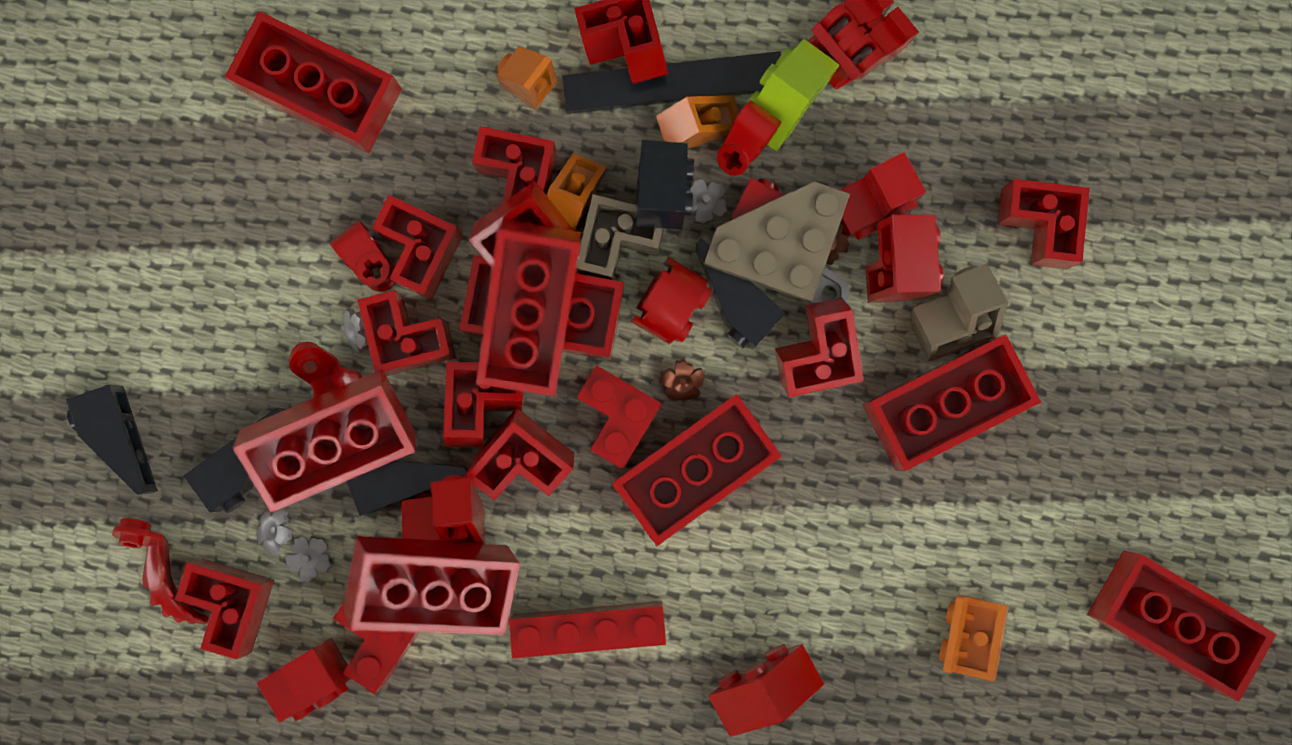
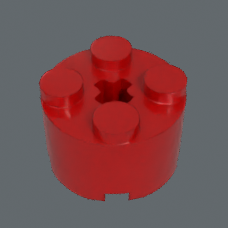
M668 257L663 265L669 269L667 271L663 270L661 274L656 273L636 307L642 311L640 318L632 315L630 322L670 345L674 340L681 343L685 340L693 326V322L689 321V318L694 310L702 309L705 306L713 290L707 287V279Z

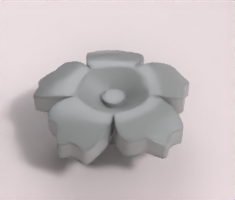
M703 179L694 181L690 192L694 195L692 213L696 212L695 221L705 224L707 221H712L713 214L723 217V214L727 212V208L725 206L726 201L720 199L726 192L722 184L711 182L707 190Z
M348 308L344 312L343 327L347 340L349 339L350 346L357 353H363V348L367 347L368 342L361 313H355L354 310Z
M284 508L272 513L269 510L264 511L260 517V524L262 526L257 528L258 544L263 545V548L270 554L280 553V544H286L287 540L292 539L291 533L293 530L285 526L289 519L287 517L288 511L284 510Z
M304 536L294 539V545H292L291 550L296 554L285 557V566L289 567L292 572L300 570L299 580L310 582L312 578L318 576L317 570L326 573L329 567L332 566L329 561L330 556L322 554L328 548V544L324 539L312 538L309 543Z

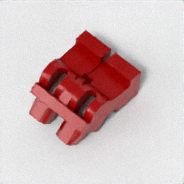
M845 0L836 5L811 29L814 35L808 42L824 54L828 55L830 53L837 63L840 64L829 81L834 89H841L852 81L862 80L880 64L883 65L904 50L919 33L899 7L888 13L886 17L884 16L894 4L893 0Z

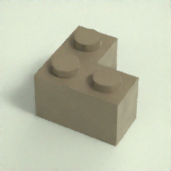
M593 195L581 240L580 257L577 260L576 273L614 280L621 249L625 248L658 256L664 228L636 227L637 205Z
M988 264L977 268L966 267L958 271L951 277L947 296L938 299H925L912 309L911 326L928 362L998 337L1008 300Z

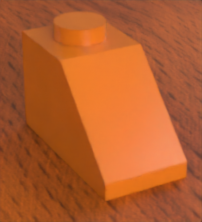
M518 46L513 54H506L497 67L498 74L496 76L500 86L535 111L557 83L552 60L543 54Z
M734 95L685 97L656 115L664 141L688 143L689 149L728 136L731 126L740 112Z
M576 153L571 155L547 193V197L574 231H578L590 208L592 196L596 194L607 166Z

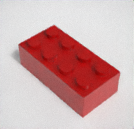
M258 11L225 75V78L239 91L367 153H370L402 91L401 86L393 75L261 11Z
M502 219L497 233L476 384L555 396L581 242V232Z
M473 255L459 330L468 335L483 337L492 267L482 256ZM575 273L562 352L611 361L625 289L624 282Z
M1004 334L863 403L862 406L895 471H907L1042 402L1007 335Z
M381 369L240 429L233 449L269 511L272 513L415 452L416 433L384 370Z
M736 394L618 478L612 485L657 547L781 458L782 455L738 394Z
M357 535L343 610L351 630L505 635L520 562L507 545Z
M1125 550L1121 553L1087 613V616L1214 692L1237 702H1240L1277 636L1276 633L1143 554Z

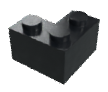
M642 140L637 176L636 227L682 230L685 215H692L693 193L690 192V185L693 182L694 158H688V143Z

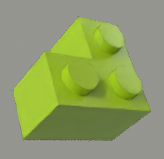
M805 39L794 50L790 47L785 49L776 64H772L762 76L759 83L764 88L761 93L756 90L748 100L753 101L782 122L775 135L767 144L776 152L794 131L807 109L821 94L840 65Z

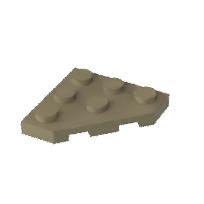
M814 181L716 228L704 266L811 303L850 194Z

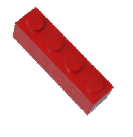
M662 601L513 614L509 619L512 659L666 645Z

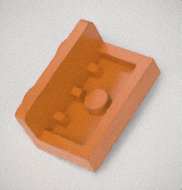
M957 595L955 602L951 601L949 603L946 623L951 624L948 639H943L939 653V660L944 662L943 672H956L991 682L996 681L1009 605L965 595Z

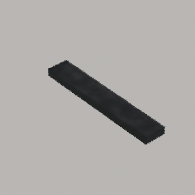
M781 51L666 64L667 75L632 84L628 68L562 75L567 114L673 103L679 102L685 97L735 96L753 94L756 90L761 93L764 86L759 82L767 69L772 64H776L781 56Z

